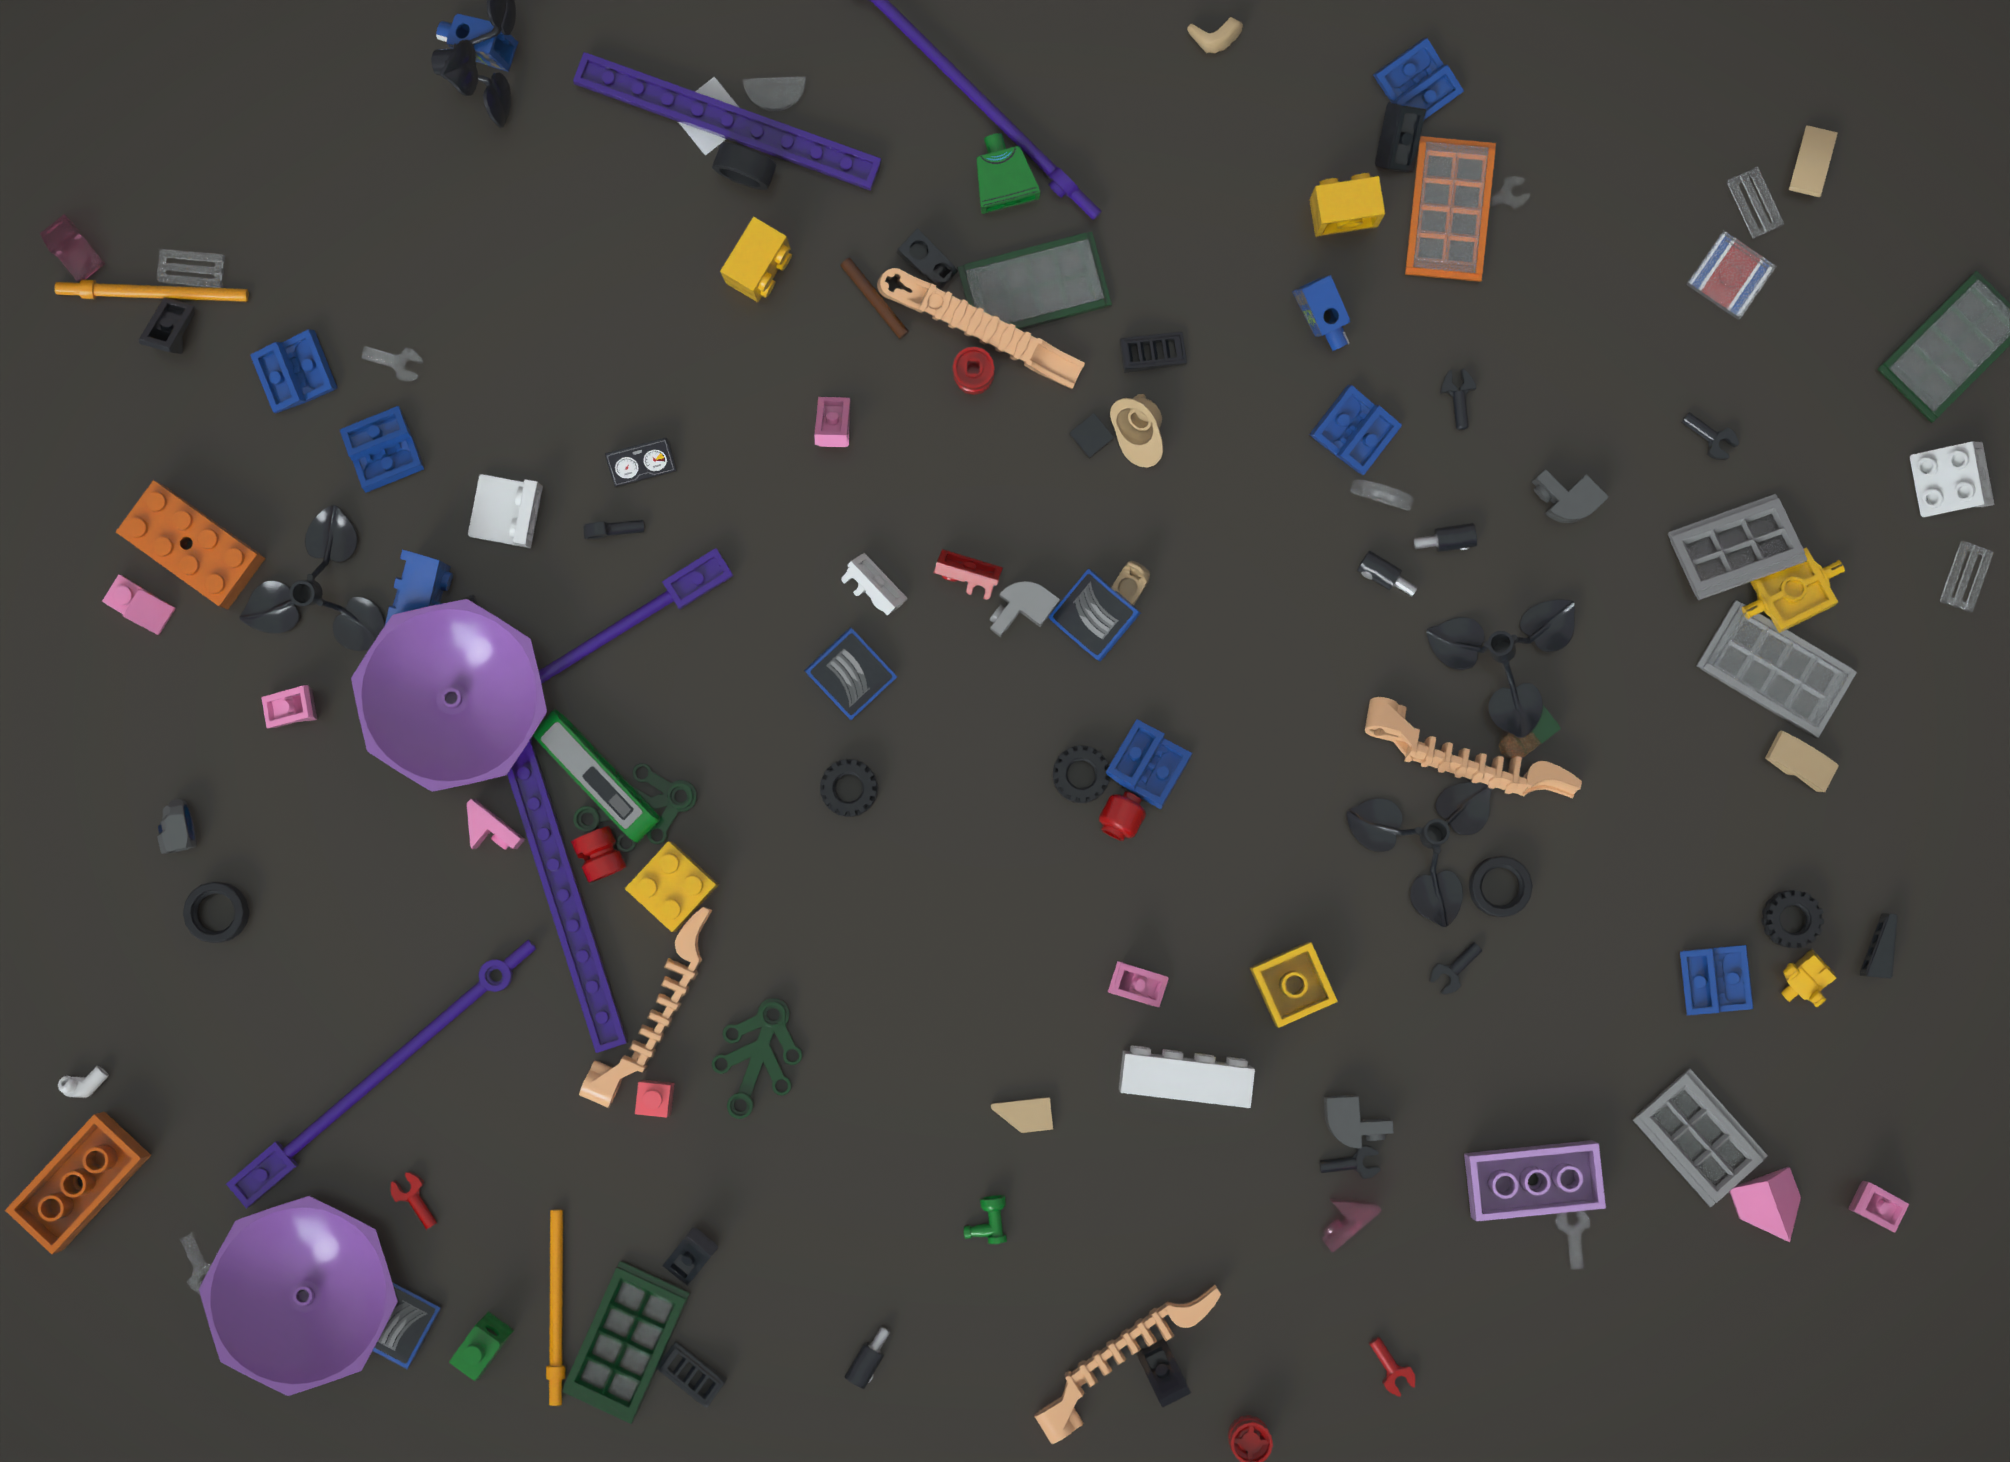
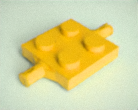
M1807 547L1804 548L1807 562L1750 582L1757 593V601L1743 606V614H1745L1747 619H1750L1764 611L1770 616L1778 632L1781 633L1836 606L1838 600L1830 588L1829 579L1845 572L1844 566H1841L1842 562L1837 560L1822 568L1821 565L1814 561Z

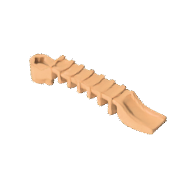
M898 268L888 269L878 279L877 288L883 297L920 313L926 312L933 316L932 319L936 321L940 319L948 323V327L952 329L956 327L964 331V335L968 337L972 335L980 339V343H988L994 346L995 351L999 353L1004 351L1010 354V359L1014 361L1018 359L1024 361V365L1029 369L1070 389H1073L1085 365L1084 362L1060 351L1044 340L1031 336V333L1023 332L1015 328V325L999 320V317L996 315L992 316L984 312V309L976 308L968 304V301L960 300L952 296V293L944 292L936 288V285L918 279ZM896 276L898 278L897 284L902 289L896 288L891 292L888 290L889 284L885 280H890Z
M1385 697L1370 699L1365 732L1372 737L1394 742L1404 754V761L1406 762L1416 761L1421 763V767L1431 766L1438 768V772L1443 773L1447 771L1455 774L1456 778L1465 777L1472 779V783L1477 784L1481 782L1487 784L1488 788L1494 789L1496 787L1505 790L1507 794L1516 793L1523 797L1535 790H1549L1573 799L1577 790L1581 789L1582 781L1562 767L1547 761H1537L1528 769V772L1523 777H1520L1522 760L1520 756H1514L1510 759L1508 772L1502 771L1504 757L1502 756L1493 758L1492 765L1489 767L1485 765L1487 754L1480 753L1476 755L1475 761L1469 760L1470 749L1463 748L1459 750L1458 756L1452 755L1453 743L1450 742L1444 743L1441 751L1435 749L1436 737L1430 736L1426 738L1425 743L1418 741L1420 729L1414 728L1405 720L1407 707Z
M702 907L686 922L676 937V952L681 958L691 963L689 966H686L670 958L667 959L664 968L683 977L680 982L667 976L664 977L661 986L674 991V994L670 998L659 993L656 1003L666 1007L663 1013L651 1009L647 1019L657 1022L655 1029L642 1024L638 1034L649 1038L647 1044L645 1045L633 1040L629 1048L634 1051L632 1058L624 1055L620 1063L615 1067H610L594 1060L581 1087L580 1096L609 1108L623 1077L636 1071L642 1073L646 1071L648 1067L646 1064L649 1058L655 1055L657 1043L663 1040L664 1030L671 1025L674 1012L679 1010L683 995L685 996L688 993L690 982L698 974L697 969L702 961L698 948L699 934L713 911L712 909Z
M1213 1285L1191 1302L1177 1304L1167 1301L1161 1307L1153 1308L1144 1319H1138L1133 1327L1123 1330L1117 1339H1111L1102 1350L1093 1352L1090 1359L1079 1362L1078 1367L1072 1372H1066L1065 1378L1067 1381L1062 1396L1034 1415L1050 1443L1054 1444L1064 1439L1084 1424L1074 1406L1077 1400L1084 1395V1391L1081 1388L1082 1385L1087 1383L1089 1387H1092L1099 1382L1092 1370L1098 1367L1103 1376L1111 1373L1113 1370L1108 1364L1107 1359L1112 1356L1117 1365L1125 1362L1127 1359L1121 1349L1126 1345L1132 1355L1139 1352L1141 1348L1135 1340L1139 1335L1142 1336L1148 1347L1155 1344L1157 1340L1150 1330V1327L1154 1324L1165 1341L1173 1338L1175 1335L1164 1319L1166 1315H1169L1171 1320L1179 1327L1189 1328L1196 1325L1210 1312L1220 1298L1221 1293L1217 1286Z

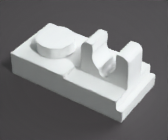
M865 553L850 561L848 564L849 568L841 579L845 584L854 578L858 582V588L853 593L859 596L865 592L871 598L874 606L886 615L898 609L908 599Z

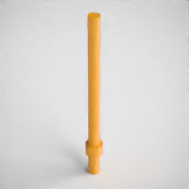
M81 280L80 283H55L56 295H79L81 299H96V296L160 299L165 297L169 299L248 302L249 297L248 289L96 283L95 280Z
M554 1209L550 1210L549 1365L546 1366V1379L549 1380V1405L560 1406L562 1405V1380L565 1379V1365H562L563 1210Z

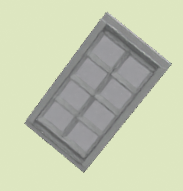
M1735 600L1696 666L1806 733L1819 738L1857 672L1792 632L1785 630L1779 633L1773 621L1760 613L1747 619L1742 612V607L1746 605Z

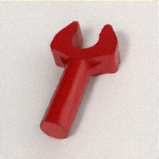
M408 1171L405 1173V1177L411 1184L410 1191H403L400 1184L395 1180L391 1182V1196L395 1202L401 1200L409 1202L427 1230L437 1224V1222L420 1197V1189L424 1185V1181L417 1174Z
M1380 1337L1373 1339L1369 1345L1387 1371L1386 1378L1382 1383L1387 1391L1400 1397L1401 1393L1395 1385L1396 1378L1404 1376L1410 1386L1414 1388L1415 1374L1409 1365L1404 1367L1397 1365Z

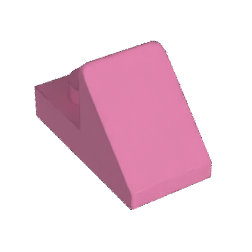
M818 397L814 434L815 445L820 447H848L850 398Z
M122 575L117 576L102 600L103 603L122 613L123 617L157 635H160L176 609Z
M308 685L261 697L267 728H277L295 722L317 720L313 691Z
M470 799L467 802L471 849H477L490 832L494 834L491 839L505 850L509 846L512 849H518L524 842L525 838L479 801Z
M1117 961L1108 992L1159 1008L1169 977Z
M1862 1181L1848 1209L1895 1233L1909 1204L1870 1182Z

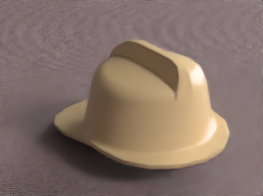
M1138 394L1133 399L1122 398L1117 400L1111 406L1110 417L1123 454L1131 463L1139 467L1148 468L1156 465L1164 451L1159 430L1162 423L1160 409L1151 400L1146 399L1144 394Z

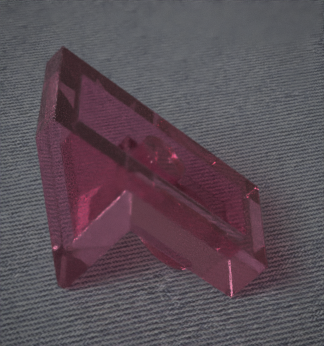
M65 214L40 233L48 250L59 258L79 283L81 280H86L105 264Z
M1330 1198L1346 1219L1342 1222L1339 1219L1332 1222L1324 1230L1326 1236L1322 1238V1241L1334 1252L1382 1210L1374 1202Z

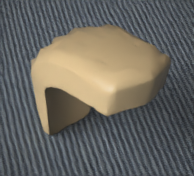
M1230 17L1223 26L1213 33H1207L1193 24H1190L1187 30L1206 53L1215 54L1225 50L1238 38L1242 32L1243 24Z
M1128 561L1111 588L1119 592L1134 605L1148 584L1150 571L1138 562Z

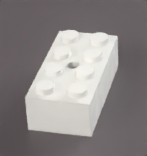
M1131 1045L1130 1051L1123 1050L1119 1090L1121 1093L1251 1108L1255 1069L1248 1065L1246 1059L1226 1057V1063L1217 1062L1214 1055L1195 1053L1194 1059L1183 1058L1184 1053L1182 1051L1163 1049L1162 1055L1151 1054L1149 1047Z

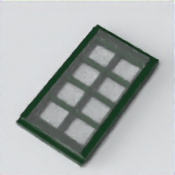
M1085 232L958 266L968 304L976 308L980 307L984 309V312L992 316L996 315L999 317V320L1007 324L1011 323L1019 330L1112 306L1093 232Z
M1976 270L1877 370L1931 423L1934 422L2010 346V303Z
M620 1261L566 1379L562 1392L632 1424L687 1303L690 1292Z

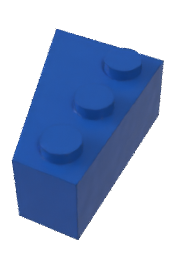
M402 549L400 559L405 560L406 563L402 577H396L394 588L398 590L393 606H389L385 625L394 614L443 604L440 603L443 591H448L452 582L453 573L449 572L451 566L440 560Z

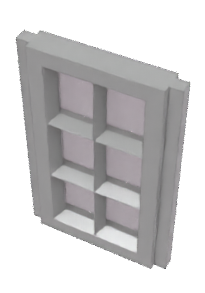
M1776 494L1668 532L1673 549L1698 600L1807 562L1805 551Z
M1691 1069L1683 1072L1632 1119L1709 1207H1712L1768 1156Z

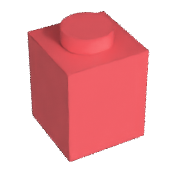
M652 1080L639 1081L635 1114L669 1117L672 1111L675 1083Z

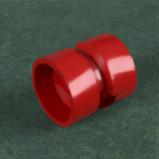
M968 347L957 354L953 363V374L959 389L972 395L981 394L989 389L993 383L995 372L993 359L987 351L979 347Z
M610 826L597 829L571 841L577 857L585 861L582 869L588 883L600 880L627 867L621 851L614 850L613 846L616 844V839Z
M1252 1415L1241 1416L1234 1420L1229 1427V1445L1233 1454L1240 1462H1263L1269 1457L1273 1447L1272 1436L1261 1419Z

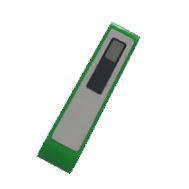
M553 709L539 724L533 734L534 738L631 840L638 843L661 820L654 809L561 712Z

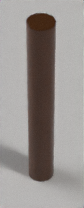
M849 257L844 260L840 266L895 335L901 339L908 334L909 330Z

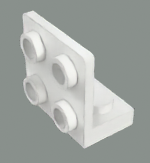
M1972 441L1910 456L1922 517L1971 507L1994 505L1983 442Z
M481 474L478 479L468 536L531 548L543 486L536 481L526 479L524 482Z

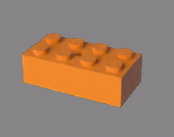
M154 480L116 530L117 534L219 607L228 610L266 559L165 485ZM192 540V547L190 549H187L186 546L188 541Z
M106 1112L94 1114L5 1211L51 1254L63 1251L149 1159L151 1154ZM79 1177L81 1178V1180H82V1182H83V1186H82V1187L78 1184V1178H79Z

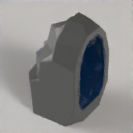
M182 799L170 801L163 808L162 821L158 826L159 835L157 838L161 854L175 853L197 847L195 828L187 802Z

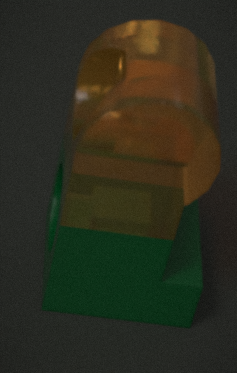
M1543 705L1542 715L1536 728L1524 738H1517L1510 733L1505 734L1499 743L1502 755L1509 759L1516 756L1524 757L1558 732L1561 727Z

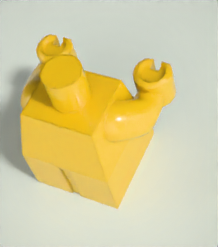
M1811 949L1796 964L1789 963L1786 969L1783 970L1789 986L1781 994L1789 1002L1799 994L1804 1000H1809L1815 1007H1819L1826 1001L1821 990L1836 979L1835 973Z

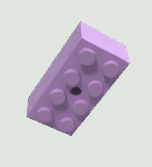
M1589 1140L1464 1153L1471 1218L1475 1221L1606 1208L1599 1143ZM1535 1173L1538 1181L1534 1185H1529L1528 1179Z

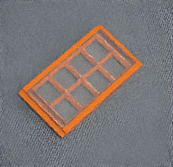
M1420 137L1405 275L1482 281L1496 143Z

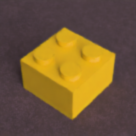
M1369 173L1351 176L1350 181L1339 182L1338 178L1322 180L1318 186H1315L1309 199L1315 237L1375 228L1379 226L1385 215L1379 176L1370 177Z
M753 216L720 270L725 283L756 302H759L762 296L767 298L776 283L772 279L778 269L783 271L792 257V254L789 253L791 248L787 236Z
M668 841L627 885L625 890L671 932H676L719 884L675 843Z
M1306 942L1249 967L1272 1020L1278 1028L1338 1002L1312 942Z

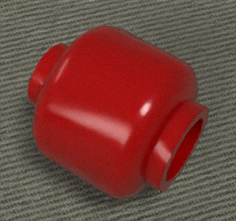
M1127 791L1124 792L1123 796L1119 794L1111 795L1099 815V822L1103 825L1101 830L1119 841H1124L1125 838H1133L1146 817V811L1140 805L1142 800Z

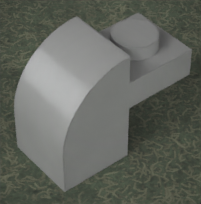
M1026 581L1014 583L1000 593V598L1006 601L1008 605L1006 608L1000 605L989 619L993 622V625L990 627L991 631L1002 637L1019 613H1022L1041 627L1058 605L1060 599L1039 584Z

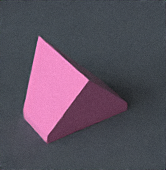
M1790 1167L1741 1183L1729 1191L1739 1219L1788 1242L1791 1241L1801 1196Z

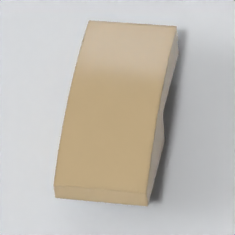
M1806 125L1789 187L1790 191L1816 197L1821 196L1838 132Z
M1784 731L1778 732L1765 757L1785 774L1797 776L1816 792H1826L1839 766L1820 751Z

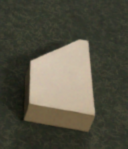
M1050 1097L991 1103V1109L1021 1133L1053 1130Z

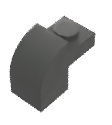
M1546 469L1532 481L1536 486L1534 488L1535 493L1546 503L1551 501L1554 504L1545 514L1551 519L1562 523H1573L1584 519L1609 498L1587 474L1568 491Z
M1356 1094L1323 1096L1327 1127L1332 1135L1343 1144L1353 1148H1362L1361 1135H1366L1367 1141L1385 1140V1134H1394L1393 1120L1390 1118L1360 1120L1359 1096Z

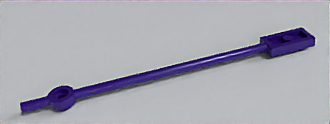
M869 0L1052 180L1048 186L1060 198L1064 195L1071 198L1092 220H1095L1102 211L1078 186L1045 156L889 0Z
M713 549L662 581L667 591L539 670L541 684L670 603L675 602L677 607L682 609L733 577V573L718 549Z
M528 939L505 960L494 959L484 963L479 971L478 983L285 1147L279 1141L274 1142L227 1182L226 1185L247 1209L298 1166L292 1158L484 993L488 990L497 992L506 989L513 978L512 970L537 949L535 945ZM498 969L501 971L502 978L500 981L492 979L491 974L493 970Z

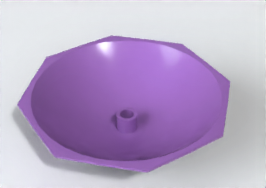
M468 599L392 615L351 677L367 752L431 792L507 775L547 713L531 639Z
M310 1196L236 1220L199 1288L220 1362L287 1396L362 1371L398 1303L376 1229Z

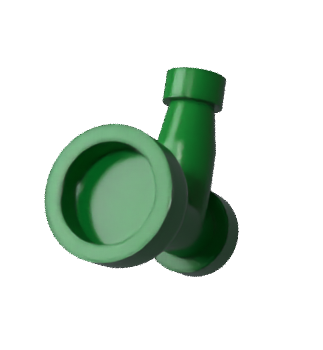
M991 1195L980 1198L981 1208L988 1212L989 1224H980L972 1227L971 1225L964 1226L965 1239L988 1237V1244L1007 1242V1234H1003L1001 1210L1006 1206L1005 1195Z

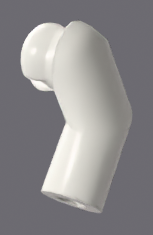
M97 1065L87 1077L63 1076L58 1082V1088L65 1096L87 1098L109 1077V1074Z

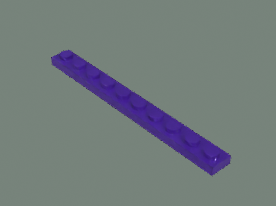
M583 52L573 79V83L580 87L870 191L882 163V159L586 52Z
M530 739L507 775L594 1049L598 1053L626 1044L628 1040L539 761Z

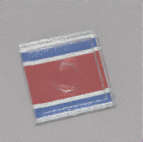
M1723 231L1686 285L1739 320L1776 266Z

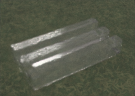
M1758 166L1727 181L1753 239L1784 224ZM1749 178L1753 179L1754 184L1761 196V199L1773 223L1770 224L1768 217L1762 207V204ZM1740 182L1743 183L1763 226L1760 229L1738 185Z
M160 249L157 281L222 288L223 263H225L226 257L222 254ZM166 259L215 262V267L166 263ZM165 270L213 274L214 279L167 275Z
M1965 541L1960 542L1940 602L1951 604L1956 608H1962L1969 613L1973 612L1994 552ZM1969 550L1971 552L1966 567L1964 569L1960 584L1958 586L1955 598H1953L1951 596L1953 594L1967 551ZM1978 554L1983 557L1967 602H1964L1962 599Z

